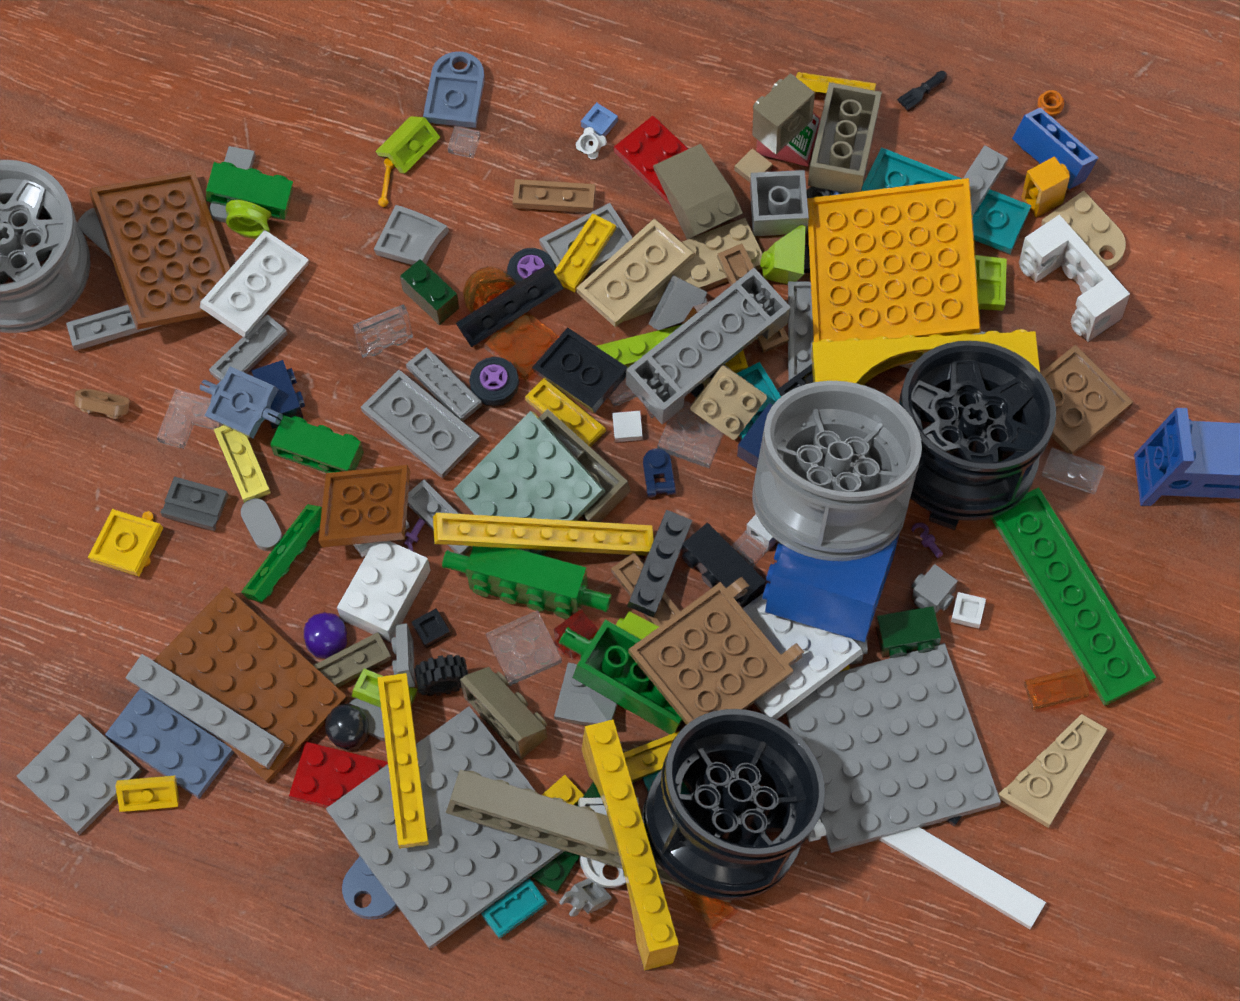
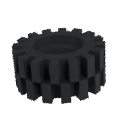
M441 655L436 659L432 657L428 661L420 662V665H416L414 668L418 692L421 695L427 694V696H433L434 694L441 696L442 693L447 695L451 694V691H459L462 688L460 679L468 675L466 660L464 657H460V655H455L454 657L452 655H447L446 657Z

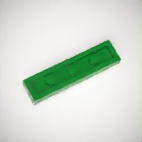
M309 504L305 506L241 591L246 598L262 602L272 594L274 585L280 577H283L289 571L290 564L295 557L305 550L311 536L320 530L321 506Z

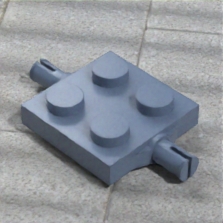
M231 366L217 385L207 380L201 382L205 386L200 384L201 391L212 395L211 403L204 416L250 438H254L264 419L278 425L281 421L277 418L281 420L283 418L282 413L270 409L279 389Z

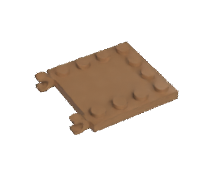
M742 577L727 588L721 582L632 646L628 651L686 725L697 717L713 711L747 709L791 676L794 670L790 665L795 664L803 657L804 651L797 643L780 655L735 599L748 592L746 588L749 587Z

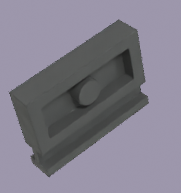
M174 477L165 499V505L160 513L162 517L215 531L216 523L220 519L228 493L222 489Z

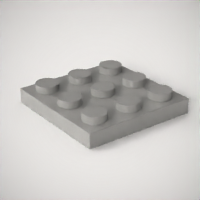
M79 714L17 775V778L80 835L117 798L115 787L117 780L136 779L142 771Z

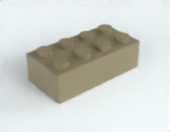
M829 82L810 164L807 186L844 193L862 191L882 92Z

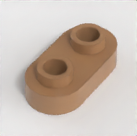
M80 389L75 392L74 404L82 412H99L106 414L109 418L118 419L129 412L130 401L121 395L93 389Z

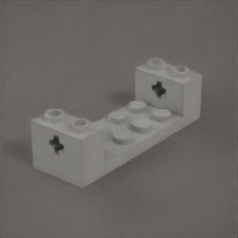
M753 268L626 369V385L657 420L664 424L683 408L684 397L716 372L721 365L726 364L760 335H763L768 340L788 324L791 307L761 274Z

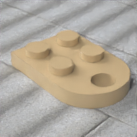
M1082 191L1042 219L1041 225L1043 226L1060 215L1108 270L1116 267L1123 258L1126 242L1122 231L1085 191ZM1107 250L1113 254L1114 258L1105 260L1099 253Z

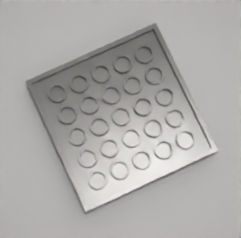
M945 643L936 645L935 650L918 653V651L907 653L905 656L893 657L838 672L786 712L790 729L801 737L811 749L823 774L825 812L821 813L820 820L825 827V837L831 853L879 840L881 837L917 827L922 828L947 821L954 817L1000 806L999 795Z
M470 706L416 744L428 845L399 849L388 765L326 808L327 813L429 950L564 852V850L446 813L460 769L475 771L489 779L504 780L510 785L521 789L534 790Z

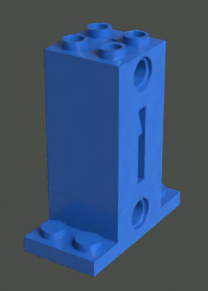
M1176 408L1134 454L1140 506H1152L1161 495L1240 499V423L1191 421L1188 417L1187 408Z

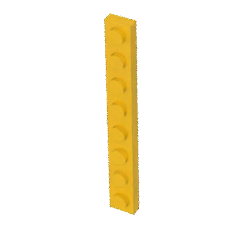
M436 513L433 516L435 544L625 555L635 553L636 555L647 556L654 541L652 525Z

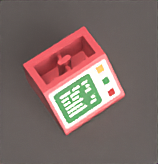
M813 112V120L777 154L773 153L759 140H757L756 152L763 156L808 167L821 118Z

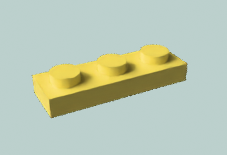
M224 425L214 429L244 503L250 499H258L271 494L247 436Z

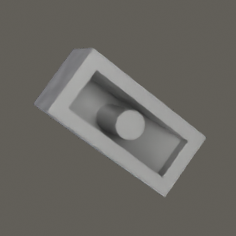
M672 275L649 325L657 330H661L683 322L693 306L707 302L705 297L707 292Z

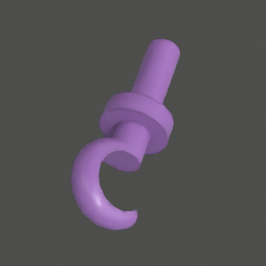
M419 518L411 533L407 532L405 534L407 539L404 544L408 546V550L413 551V541L417 543L419 540L417 535L425 523L421 518Z
M924 523L914 524L912 527L913 532L918 527L925 530L920 535L923 539L921 544L924 547H929L937 558L941 557L943 553L934 543L935 537L932 534L928 535V526Z

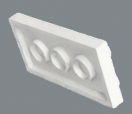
M264 230L200 302V308L245 338L308 266L309 259Z

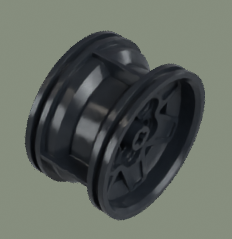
M956 341L929 350L911 366L904 380L899 398V404L908 412L917 425L922 442L921 457L910 499L926 510L940 516L967 521L984 520L999 516L1011 510L1023 500L1032 486L1039 466V457L1048 445L1056 421V405L1053 393L1045 378L1029 361L1017 353L996 344L982 341ZM921 420L929 422L928 427L924 430ZM1004 455L1009 456L1007 459L998 462V460L1003 458Z
M743 709L717 710L699 716L688 723L675 737L664 759L662 770L653 781L644 802L642 819L653 857L672 879L697 894L719 900H742L758 896L773 888L783 879L796 859L800 846L810 836L817 824L825 801L823 774L816 757L802 738L785 724L772 717ZM682 781L690 791V794H681ZM766 832H780V835L774 841H771Z

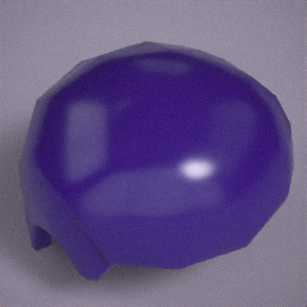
M326 612L309 618L304 627V641L307 650L315 657L324 659L342 651L347 645V630L344 621L336 614Z

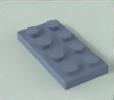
M139 689L105 734L109 740L162 775H175L177 785L198 799L201 798L234 753L229 746L142 689Z

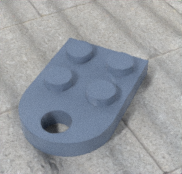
M451 52L436 61L432 68L423 117L429 123L476 128L485 77L483 66L475 56L466 52ZM457 62H464L467 64V66L461 70H457L453 67L454 64Z
M359 856L344 877L342 884L343 898L348 908L355 915L370 920L383 918L394 911L397 905ZM368 894L371 896V903L365 908H359L355 905L357 896Z

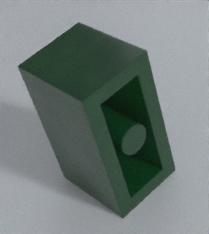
M421 259L400 275L403 292L438 325H441L459 309L457 293Z
M934 606L877 616L875 627L882 658L905 656L907 653L918 651V653L935 650L936 645H940L941 636Z

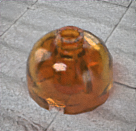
M490 266L480 268L473 272L466 280L463 287V300L469 312L472 313L516 284L512 277L500 268Z

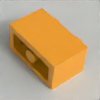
M1054 156L1027 171L1021 198L1025 203L1031 205V212L1036 218L1063 203L1070 178L1067 167L1062 163L1060 164Z

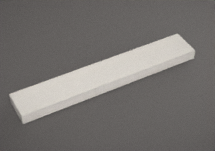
M919 827L879 839L1028 929H1031L1046 903Z

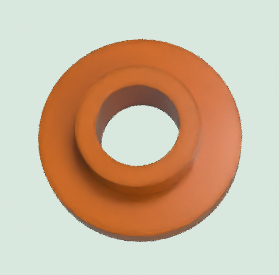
M1048 90L1038 98L1037 107H1041L1050 116H1056L1064 108V99L1059 92ZM1047 103H1052L1055 106H1049Z

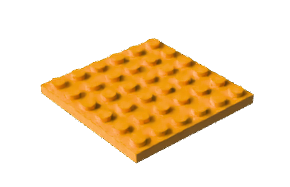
M969 178L807 198L814 342L823 339H830L832 341H845L849 338L872 340L880 336L892 339L901 338L906 335L929 337L934 334L951 336L964 333H981Z

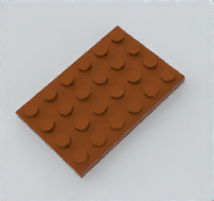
M195 171L90 188L89 195L136 329L211 316L200 308V302L228 272L230 266Z
M226 586L153 660L285 744L268 769L223 741L267 783L326 723L327 716L331 710L348 700V697Z

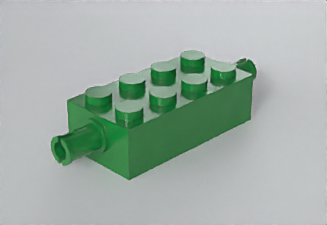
M473 546L470 557L447 550L442 562V568L466 573L469 588L479 596L488 597L493 595L500 597V600L505 603L516 604L518 602L526 604L528 608L534 611L542 612L543 610H548L564 619H570L571 617L578 619L583 605L607 612L611 602V594L588 589L586 567L516 548Z
M606 619L595 637L590 640L567 627L559 644L581 655L573 674V679L666 733L673 734L676 732L682 722V718L628 653L629 649L641 639Z

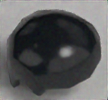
M353 704L337 705L331 710L326 719L325 730L329 740L336 747L346 751L359 749L369 738V719L366 717L367 715L360 707Z

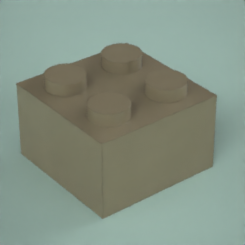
M791 73L784 80L779 79L772 87L771 92L765 97L761 96L753 105L752 136L773 153L777 154L813 120L815 92Z

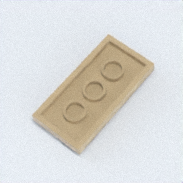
M653 219L577 287V293L614 327H617L667 282L672 275L693 258V252L658 221Z

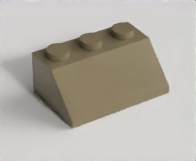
M487 667L465 675L460 679L466 701L520 759H523L547 738L545 728L547 723L537 712L532 714L526 707L528 703L519 692L514 694L507 687L509 683L499 671L494 673Z

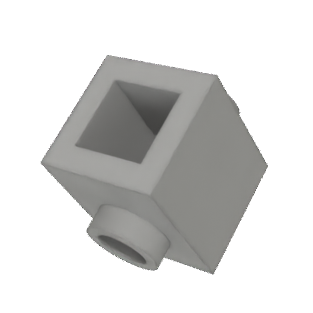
M934 564L926 575L921 573L912 584V588H914L912 600H914V604L919 609L934 606L935 614L940 609L945 611L954 599L952 594L955 592L957 580Z

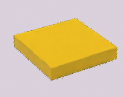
M112 509L88 559L91 562L139 577L163 527L160 523Z

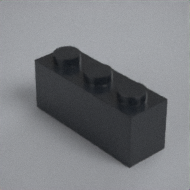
M708 522L682 543V558L690 568H696L702 574L701 578L710 588H713L720 582L727 588L740 577L749 585L746 588L748 592L735 599L742 609L764 593L766 581Z

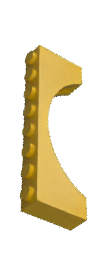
M1020 329L1011 333L988 331L984 334L964 333L951 336H943L941 334H934L929 337L906 335L901 338L892 339L880 336L872 340L849 338L845 341H832L830 339H823L818 342H812L813 383L820 381H845L864 385L878 374L890 368L916 362L929 350L956 341H982L1005 347L1025 358L1040 372L1036 332H1027Z
M614 720L585 726L581 750L589 777L595 783L603 801L618 848L631 903L636 943L644 971L672 964L679 943Z

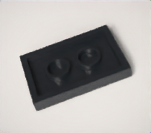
M567 327L534 364L532 369L537 375L545 378L556 388L595 413L626 378V369L628 367Z

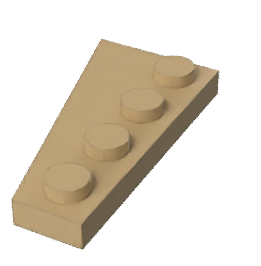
M1081 714L1012 783L998 794L1000 800L1049 828L1105 735L1107 728Z

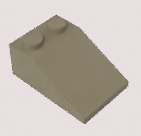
M701 144L653 165L687 240L743 213L731 187Z

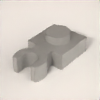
M588 878L575 884L570 891L563 895L559 903L561 905L570 903L573 908L569 915L574 917L579 914L582 908L589 914L606 906L612 897L603 887L593 883Z

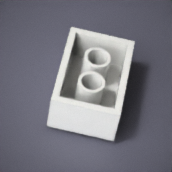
M391 541L373 542L337 606L340 619L371 634L378 632L382 639L391 643L392 637L396 635V625L402 624L431 571L428 558Z

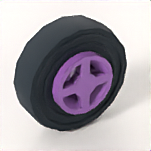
M522 249L516 252L507 266L508 281L513 287L547 264L550 265L554 272L555 264L550 255L541 249Z
M490 357L483 359L475 365L471 371L469 382L471 391L483 404L499 406L513 399L518 391L519 377L517 370L511 362L504 358Z

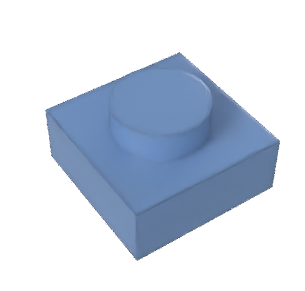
M596 102L581 120V127L584 129L592 127L596 134L605 137L618 122V116Z

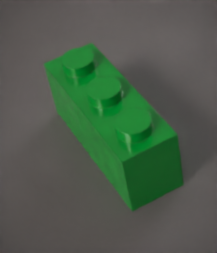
M214 162L206 189V201L226 206L231 200H244L265 208L271 212V217L285 220L293 192V181L282 175H266L253 168L247 170L237 168L229 162Z
M283 415L270 444L275 456L324 473L356 470L364 453L361 441L355 436L334 433L327 426L318 425L317 427L308 424L306 420L297 416L290 418Z

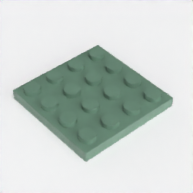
M532 411L453 490L474 515L577 521L606 492L535 412ZM520 549L538 555H543L547 551L535 549Z

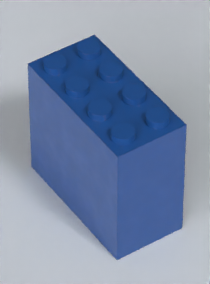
M899 534L883 550L871 556L850 561H828L808 557L779 543L774 556V560L777 563L775 562L770 565L766 581L771 583L766 584L762 599L767 600L765 612L865 642L894 558Z

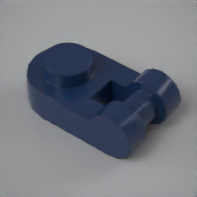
M655 448L649 450L643 458L647 497H656V494L660 493L675 495V483L669 454L662 449ZM664 478L665 482L655 483L654 479Z

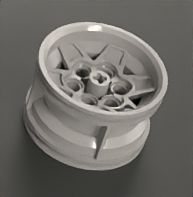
M0 160V332H27L55 321L76 303L88 281L91 263L90 252L84 234L75 219L69 198L60 183L48 172L35 165L16 160ZM40 213L49 218V220H38ZM26 223L24 226L18 227L20 224ZM39 243V245L31 247L33 244ZM49 256L47 261L41 267L39 262L45 260ZM8 277H10L14 281L12 283L4 284L8 280Z
M820 381L805 384L787 392L771 407L765 421L752 491L753 507L760 523L773 538L787 548L816 559L850 561L865 558L883 550L895 540L905 521L922 451V442L917 425L908 412L892 398L873 388L857 383Z

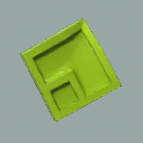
M975 255L979 310L1003 311L1006 300L1007 259Z

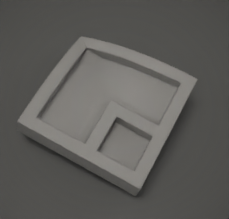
M395 205L374 247V251L378 256L413 265L419 259L426 264L437 245L448 234L449 229L446 225L426 215Z
M568 662L554 720L586 726L613 720L617 704L573 679L577 664Z

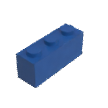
M1041 107L1024 115L1012 137L1021 149L1029 153L1039 164L1054 156L1060 164H1064L1070 174L1067 186L1069 189L1085 182L1098 160V157Z

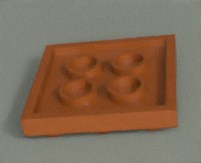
M408 465L326 473L319 532L321 547L405 539L410 469Z

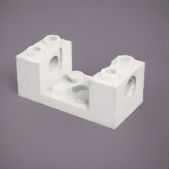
M1060 215L1025 237L1019 265L1026 276H1031L1035 282H1038L1062 266L1066 276L1070 279L1073 278L1080 286L1082 295L1077 297L1075 304L1077 309L1071 318L1072 328L1077 335L1083 336L1089 342L1122 319L1130 293Z

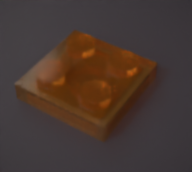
M526 312L498 330L484 345L485 349L495 357L504 358L511 362L518 375L526 381L534 373L532 369L534 364L559 336L529 312Z

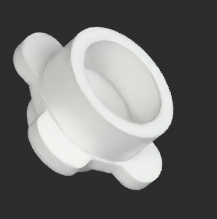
M587 127L584 129V134L576 142V148L588 154L590 159H596L599 156V150L606 145L607 141L604 136L596 134L592 127ZM590 141H593L592 146L589 145Z

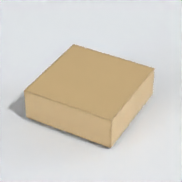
M751 149L735 165L734 171L750 182L751 173L769 172L772 169V163L754 149Z

